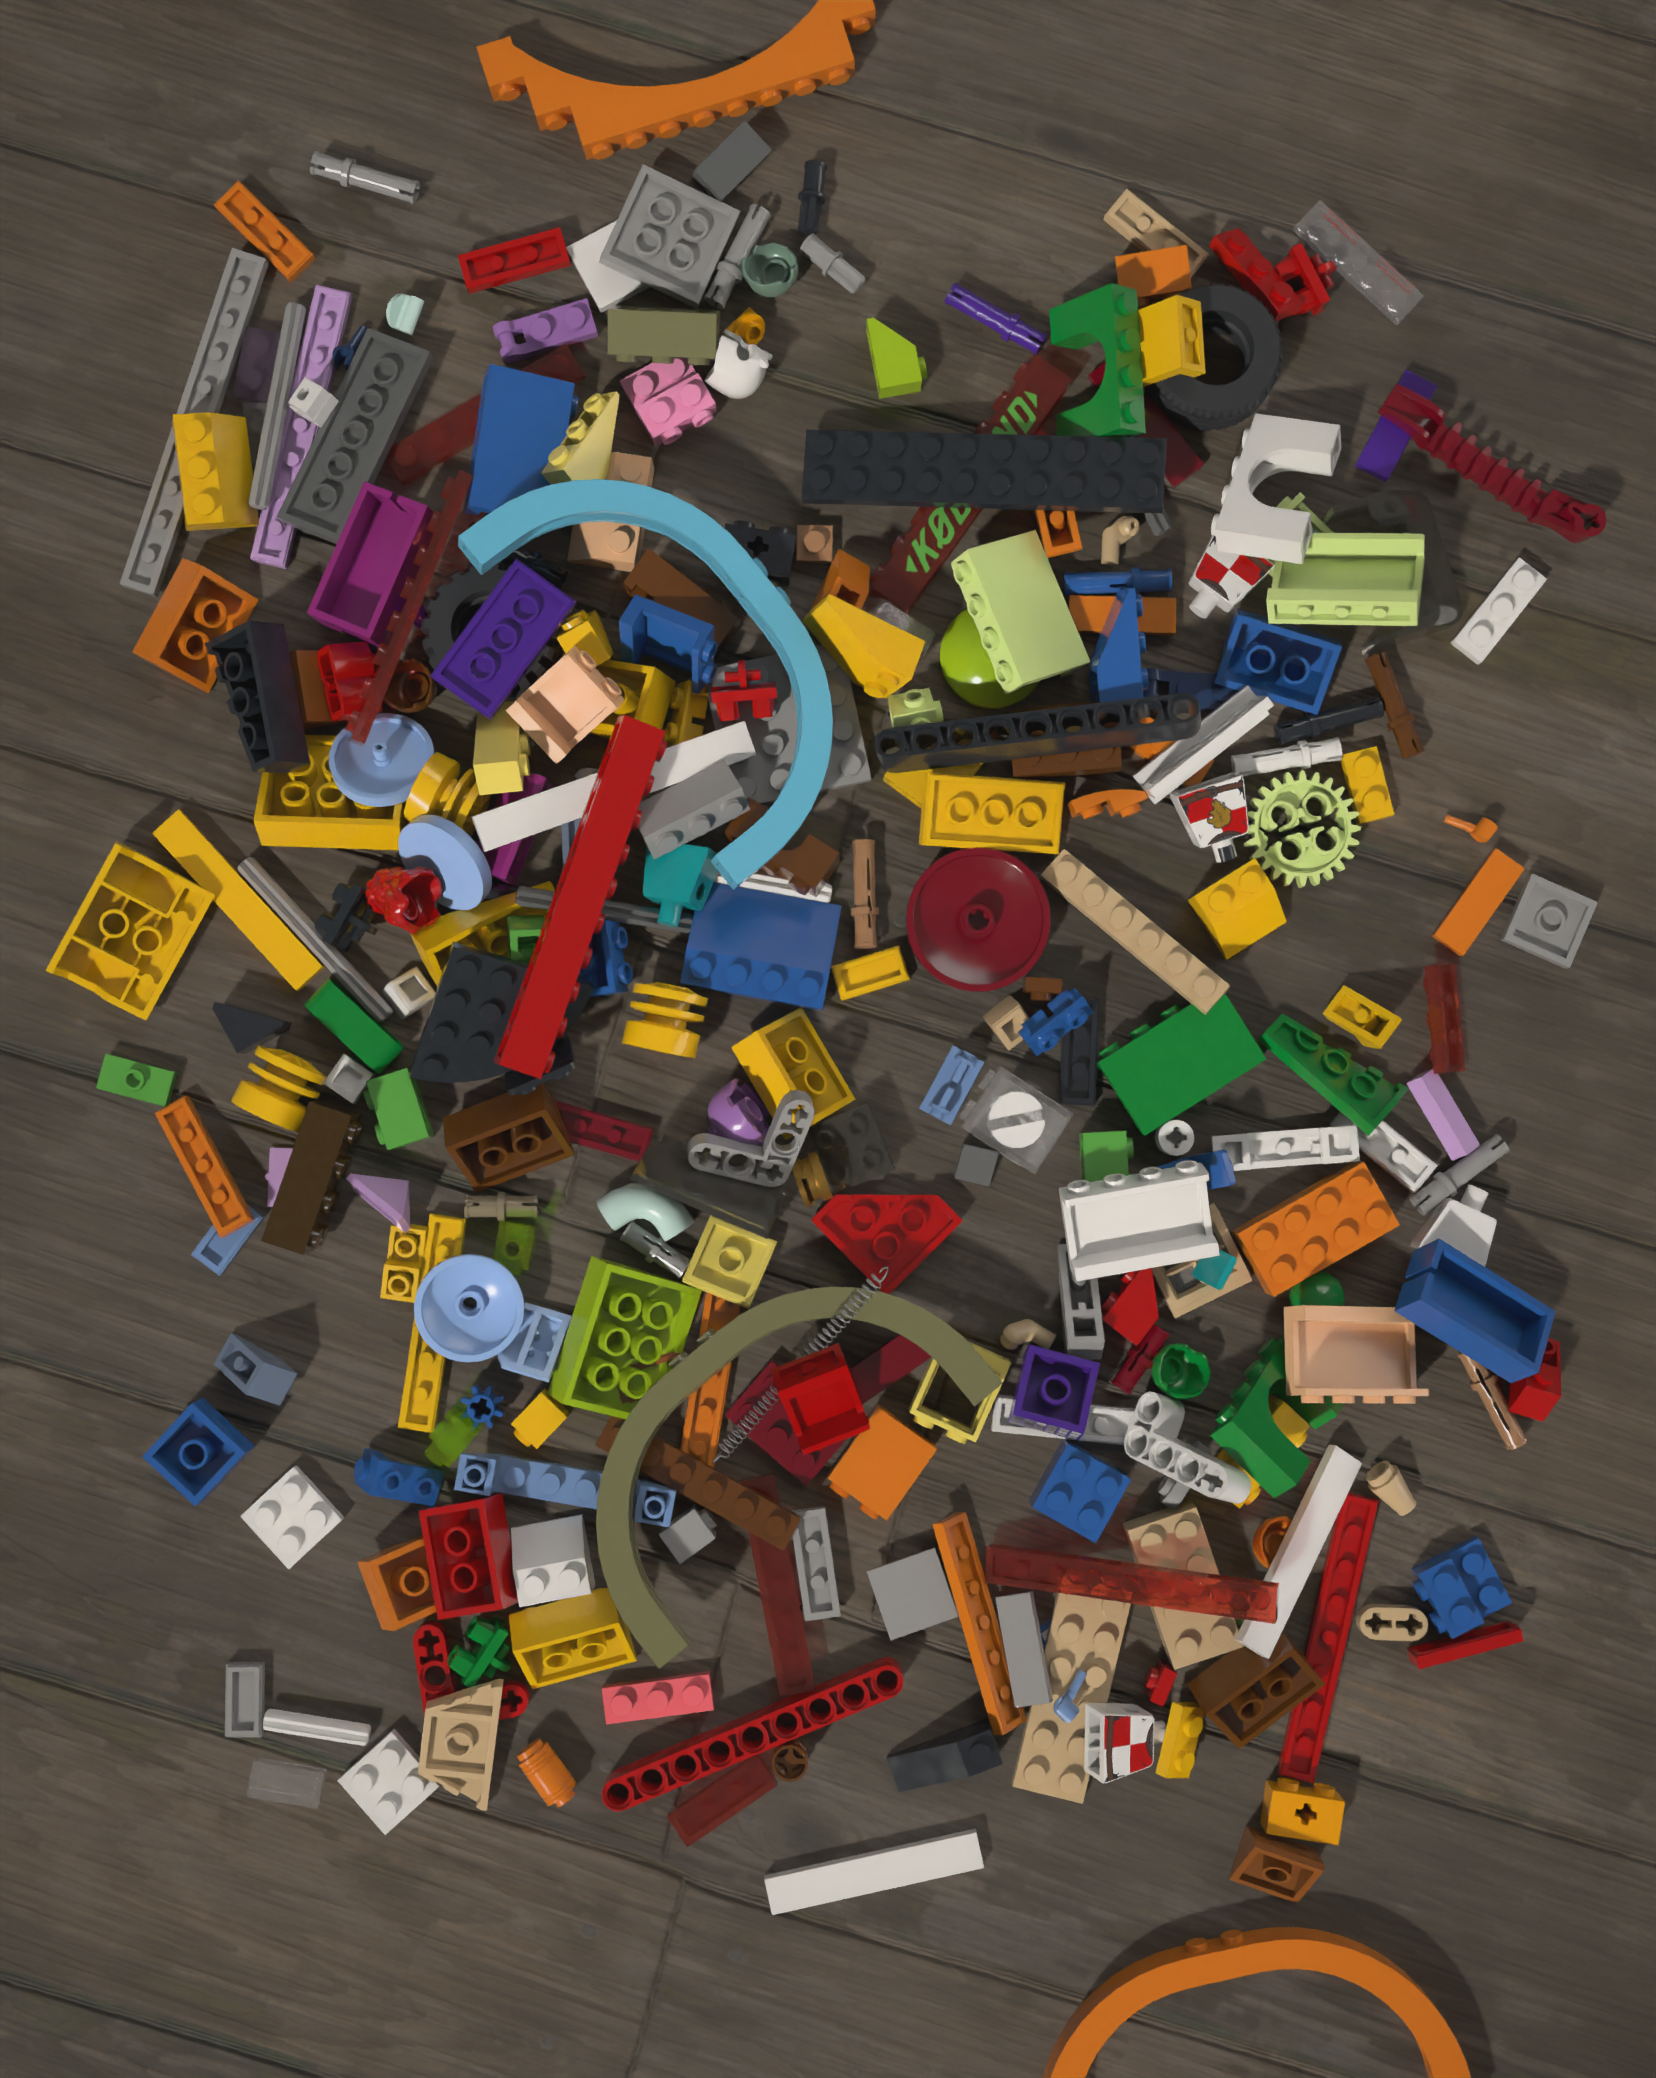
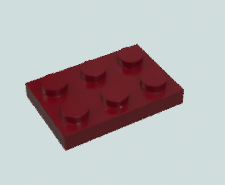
M773 1360L767 1364L724 1415L735 1425H740L746 1433L749 1432V1429L744 1427L740 1420H744L750 1428H753L754 1425L745 1419V1415H748L754 1423L758 1422L757 1419L749 1414V1410L753 1411L758 1418H762V1415L756 1412L753 1406H757L763 1414L766 1413V1410L760 1407L757 1401H761L767 1409H770L771 1406L763 1401L762 1396L768 1398L771 1404H775V1400L771 1399L766 1394V1391L772 1393L775 1399H779V1395L770 1389V1386L776 1388L770 1369L779 1366ZM781 1400L776 1401V1405L772 1406V1410H768L767 1415H763V1420H759V1424L755 1425V1429H751L750 1434H746L805 1486L809 1484L847 1440L844 1439L821 1450L804 1455Z

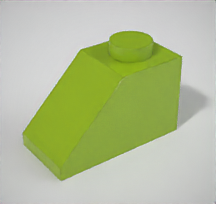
M874 317L868 318L866 320V333L879 399L921 392L922 379L927 378L924 357L917 356L914 344Z

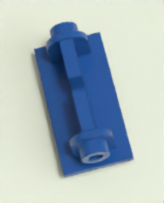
M1075 987L1070 991L1064 990V992L1047 1004L1054 1014L1050 1018L1042 1010H1039L1021 1024L1023 1028L1018 1033L1036 1056L1054 1048L1062 1036L1071 1029L1082 1026L1088 1016L1093 1013L1085 998L1080 995Z

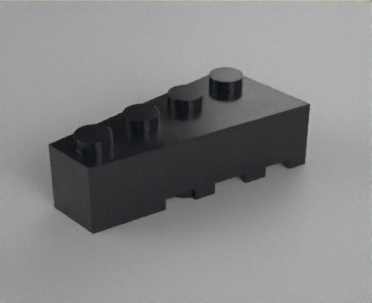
M249 620L206 642L205 646L208 654L215 655L219 665L215 669L217 678L220 683L226 684L231 697L226 701L231 714L237 715L241 725L238 733L252 771L289 773L309 764L308 746L284 624Z

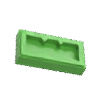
M105 1054L96 1088L166 1107L170 1103L178 1072Z

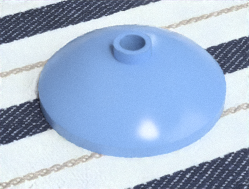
M478 1254L453 1256L435 1265L421 1281L414 1302L415 1322L424 1341L438 1354L459 1362L483 1361L502 1352L518 1334L524 1316V1298L517 1279L500 1262ZM472 1297L477 1301V1304L473 1308H468L463 1303L464 1299Z

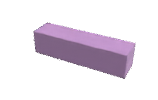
M1435 1068L1417 1075L1406 1083L1451 1160L1466 1156L1480 1146Z

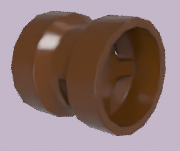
M795 1738L774 1747L772 1752V1769L775 1775L787 1782L797 1781L802 1778L808 1767V1749L804 1741L800 1738Z

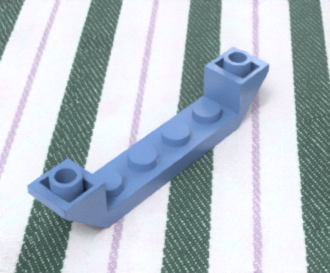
M461 1453L454 1490L490 1496L493 1492H500L597 1509V1499L603 1471L507 1454ZM637 1478L634 1496V1521L670 1528L676 1490L644 1478Z

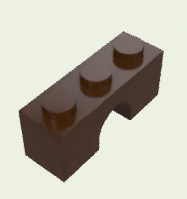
M748 797L746 800L750 810L731 821L725 830L727 843H732L746 832L769 809ZM808 834L798 848L793 850L781 849L761 869L773 877L779 874L788 879V885L799 894L806 895L810 893L817 897L840 863L839 852Z

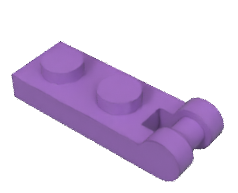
M587 298L513 321H501L492 327L495 338L500 340L502 346L500 355L504 363L516 362L598 337ZM524 334L526 342L516 344L514 336Z

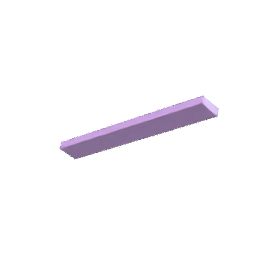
M316 285L289 400L304 377L320 385L330 393L335 373L333 350L342 344L353 299L351 292ZM289 403L270 503L266 510L261 511L250 556L253 562L288 569L297 528L282 523L277 518V515L320 428L296 414L289 407Z

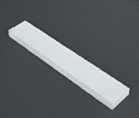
M1328 1445L1235 1638L1236 1641L1262 1657L1270 1658L1362 1465L1360 1461L1336 1445Z
M975 1828L765 1875L764 1881L771 1913L776 1915L982 1869L984 1864Z

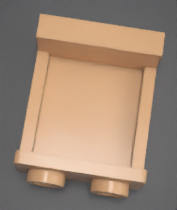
M575 645L506 710L556 764L609 714L614 713L625 700L621 696L622 691L611 678L607 677L605 679L596 669L597 665L594 659L586 651H579Z

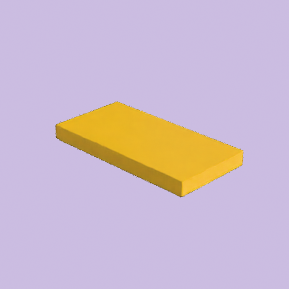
M925 772L919 844L1059 854L1065 783Z

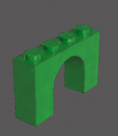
M1111 283L1049 309L1052 345L1078 350L1100 341L1106 359L1104 378L1094 397L1081 406L1056 415L1057 436L1136 437L1146 433L1137 290Z
M1284 1336L1277 1341L1274 1338L1269 1339L1259 1349L1258 1354L1261 1357L1254 1361L1244 1372L1247 1379L1231 1392L1229 1397L1232 1399V1402L1227 1404L1216 1415L1215 1420L1218 1423L1210 1434L1273 1498L1297 1485L1311 1460L1275 1424L1268 1405L1269 1393L1285 1400L1315 1430L1338 1416L1345 1404L1332 1403V1396H1324V1403H1301V1396H1286Z

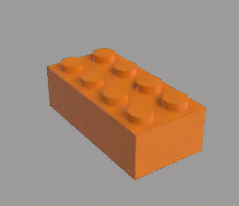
M1356 1161L1235 1228L1231 1233L1265 1293L1275 1297L1395 1229L1400 1224L1366 1164Z

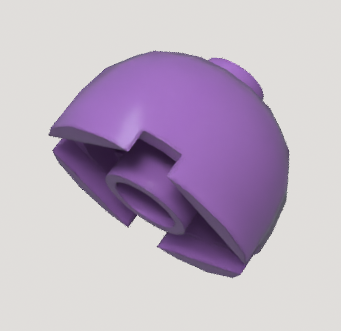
M735 1078L712 1096L708 1104L707 1118L710 1125L708 1132L709 1134L729 1138L740 1143L762 1147L769 1130L765 1117L770 1115L759 1095L746 1083L739 1087L737 1085L739 1079Z

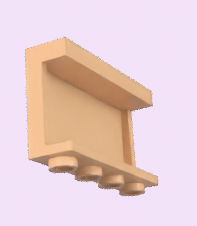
M1314 1305L1284 1307L1286 1396H1301V1403H1324V1396H1332V1403H1355V1396H1363V1403H1385V1396H1393V1404H1416V1396H1429V1389L1417 1388L1415 1324L1394 1311L1395 1307Z

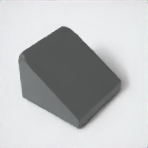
M962 1143L954 1178L990 1186L999 1152Z

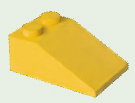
M830 594L810 610L803 620V623L852 682L864 688V692L868 695L886 699L887 696H890L912 680L925 644L924 640Z
M607 660L596 666V669L605 679L607 677L611 678L622 691L621 696L625 700L614 713L609 714L589 734L610 739L617 717L623 715L659 729L663 728L676 681L656 667L613 660Z

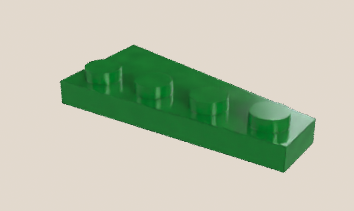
M1283 1013L1258 1039L1259 1042L1368 1136L1409 1090L1408 1087L1400 1082L1393 1085L1383 1079V1072L1371 1065L1366 1069L1350 1059L1352 1054L1340 1047L1335 1049L1323 1043L1322 1036Z

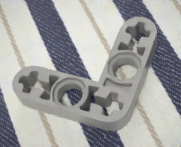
M800 1090L790 1091L783 1096L762 1147L740 1143L708 1133L693 1136L687 1143L689 1163L693 1168L767 1187L780 1186L788 1179L813 1121L815 1111L811 1097L808 1093ZM798 1104L803 1105L804 1109H798L794 1117L795 1123L791 1122V1109H796ZM782 1133H790L794 1136V1140L787 1145H779L775 1142L776 1137ZM704 1148H710V1152H705L703 1156L698 1155V1152H702ZM736 1154H743L748 1158L747 1162L741 1166H733L728 1163L729 1159ZM773 1164L778 1165V1168H774L771 1173L766 1172V1169H771Z

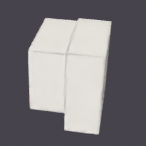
M304 377L288 401L289 407L296 414L319 427L323 426L339 402L331 393Z

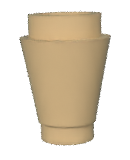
M1382 1461L1374 1465L1367 1472L1365 1478L1368 1481V1488L1400 1516L1408 1514L1415 1508L1416 1501L1396 1465H1391L1389 1461Z

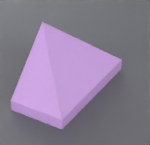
M350 1174L346 1178L356 1194L400 1230L406 1233L410 1229L409 1181Z

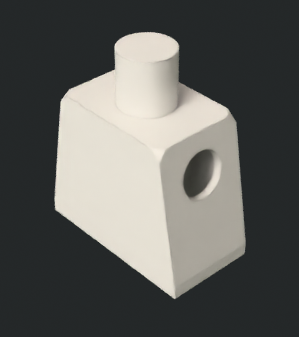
M1468 1184L1460 1202L1451 1198H1445L1433 1209L1410 1245L1418 1249L1437 1239H1441L1485 1267L1496 1227V1219L1480 1212L1489 1193Z

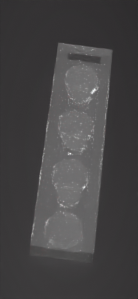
M1321 200L1295 226L1293 231L1325 261H1335L1337 265L1336 271L1396 326L1424 297L1418 289Z

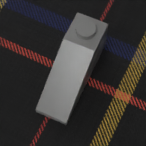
M1058 1244L1061 1318L1065 1354L1086 1360L1102 1359L1105 1340L1098 1278L1076 1282L1070 1269L1067 1244Z

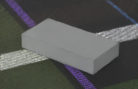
M228 1662L226 1664L225 1737H262L264 1735L265 1662Z

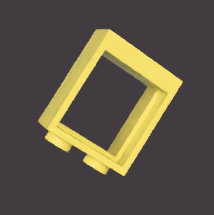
M969 1342L1003 1382L1011 1365L1010 1360ZM931 1357L908 1408L909 1413L915 1415L913 1421L929 1429H933L934 1424L947 1430V1437L959 1443L966 1444L967 1439L976 1443L1001 1385L979 1403L968 1426L922 1405L939 1367L936 1360Z

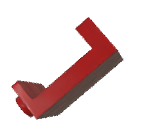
M839 1343L770 1369L781 1402H783L804 1455L821 1450L826 1446L849 1437H854L871 1428Z

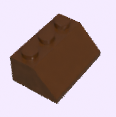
M1093 701L1083 703L1010 709V713L1085 705L1098 702ZM1107 722L1102 726L1105 728H1113L1116 725H1118V723ZM1072 726L1066 729V731L1074 733L1079 731L1081 727ZM1041 730L1033 731L1030 736L1038 737L1045 732ZM1121 747L1013 759L1014 779L1031 780L1122 772Z
M544 1083L539 1084L531 1093L513 1096L505 1093L443 1117L445 1148L476 1193L575 1155L556 1101Z
M1283 1630L1269 1659L1258 1655L1244 1646L1228 1652L1208 1669L1202 1671L1187 1685L1205 1715L1240 1749L1323 1687L1325 1683Z

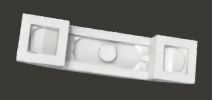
M1356 1125L1211 1136L1212 1151L1225 1149L1233 1164L1234 1171L1360 1161Z

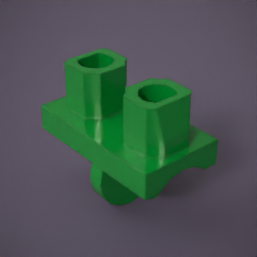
M475 1615L466 1630L467 1637L477 1642L473 1650L470 1652L457 1645L447 1657L449 1667L461 1676L463 1684L469 1688L476 1685L482 1674L492 1678L497 1669L508 1672L512 1666L511 1661L506 1658L511 1646L504 1642L508 1631L503 1627L504 1621L496 1616L490 1621Z

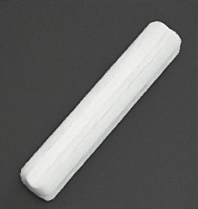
M268 1709L263 1718V1729L267 1731L361 1746L367 1745L371 1734V1726L369 1724L283 1710Z

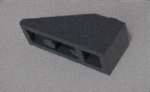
M988 1718L886 1756L899 1792L970 1777L1003 1764Z

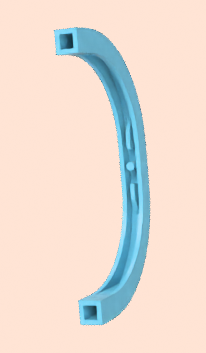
M604 479L574 480L529 491L506 502L458 536V547L481 575L530 540L565 526L589 522H613L643 527L678 542L705 562L721 579L776 650L791 683L796 705L797 739L794 758L785 784L770 809L752 827L716 854L711 860V863L734 890L779 853L799 829L818 796L829 763L833 715L827 677L810 635L789 606L791 601L781 587H774L767 578L768 572L762 562L757 558L752 559L736 539L713 518L695 506L669 493L649 486Z

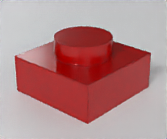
M1159 1659L1156 1668L1150 1667L1143 1686L1147 1688L1145 1693L1151 1702L1164 1706L1178 1673L1170 1663Z

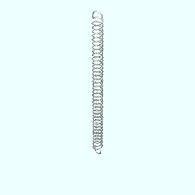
M884 1267L879 1271L881 1273L883 1269H887L885 1276L880 1281L874 1274H871V1277L879 1282V1287L875 1286L871 1280L866 1279L875 1288V1292H872L865 1284H862V1287L870 1292L871 1297L866 1296L861 1289H857L862 1296L866 1297V1302L862 1301L858 1295L853 1294L855 1299L862 1303V1307H859L852 1299H849V1302L857 1307V1312L853 1311L848 1304H844L853 1313L852 1317L845 1310L840 1309L841 1313L849 1318L848 1322L839 1314H835L839 1320L844 1322V1326H840L835 1319L831 1318V1321L840 1328V1331H836L831 1324L827 1323L828 1328L835 1332V1336H832L828 1330L822 1328L823 1332L831 1337V1341H827L821 1333H818V1336L827 1343V1346H823L817 1338H814V1341L823 1349L828 1347V1342L831 1343L833 1338L837 1337V1333L842 1331L841 1328H845L846 1323H850V1318H854L855 1313H859V1308L864 1307L863 1303H868V1298L873 1297L872 1293H876L877 1288H881V1282L888 1274V1267ZM809 1343L812 1349L819 1351L814 1344ZM805 1348L808 1354L813 1353L810 1349ZM770 1386V1389L778 1395L776 1388ZM766 1391V1394L775 1400V1404H771L768 1398L762 1396L763 1401L769 1404L771 1408L767 1409L761 1401H757L758 1405L766 1410V1413L763 1414L757 1406H753L754 1410L762 1415V1418H758L753 1411L749 1410V1414L757 1419L758 1422L754 1423L748 1415H745V1419L753 1424L754 1427L750 1428L744 1420H740L741 1424L749 1429V1432L746 1433L740 1425H736V1428L744 1433L745 1437L742 1438L736 1430L732 1429V1433L740 1438L741 1441L737 1442L731 1434H728V1438L736 1443L737 1446L733 1447L730 1441L723 1439L724 1443L732 1448V1451L729 1452L725 1445L719 1444L720 1448L728 1453V1456L720 1455L722 1453L720 1452L714 1458L713 1463L719 1457L728 1458L730 1453L734 1452V1448L736 1449L738 1444L742 1443V1439H746V1434H750L751 1429H755V1425L759 1424V1420H763V1415H767L768 1410H772V1406L776 1405V1401H779L780 1397L775 1399L772 1393Z

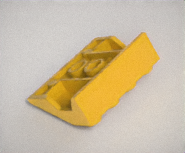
M116 840L45 971L67 978L93 991L107 1002L146 1021L215 894Z

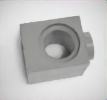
M695 1503L673 1519L670 1528L662 1527L659 1536L679 1564H681L716 1538L717 1532L714 1528L718 1524L706 1507L701 1510Z

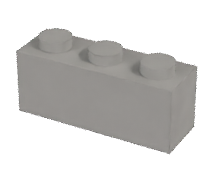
M722 760L641 802L638 809L642 810V816L637 830L655 860L750 810L742 787L726 761Z

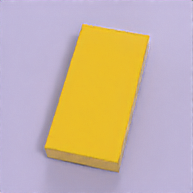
M900 946L831 966L841 1001L910 980Z

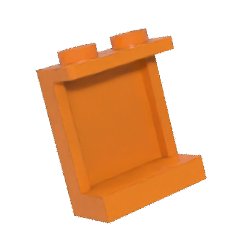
M877 1403L868 1418L871 1428L856 1435L835 1467L831 1468L828 1472V1479L832 1481L829 1487L845 1499L849 1495L853 1496L861 1502L859 1508L875 1520L881 1516L887 1521L937 1451V1447L932 1441Z

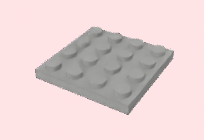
M823 645L815 646L826 673L833 715L829 763L819 792L870 782L872 778L850 678ZM778 654L745 661L746 670L760 669L761 680L747 681V683L776 681L777 698H774L772 717L754 718L752 700L738 701L739 719L720 721L716 703H712V686L739 684V682L725 683L724 672L738 671V663L717 667L711 684H705L715 731L741 721L746 723L756 755L728 766L742 787L746 799L750 797L762 805L775 802L779 796L792 765L797 739V715L794 695L785 667Z

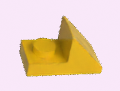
M1345 985L1342 986L1322 1013L1326 1019L1355 1035L1363 1046L1376 1049L1383 1047L1402 1021L1399 1016Z

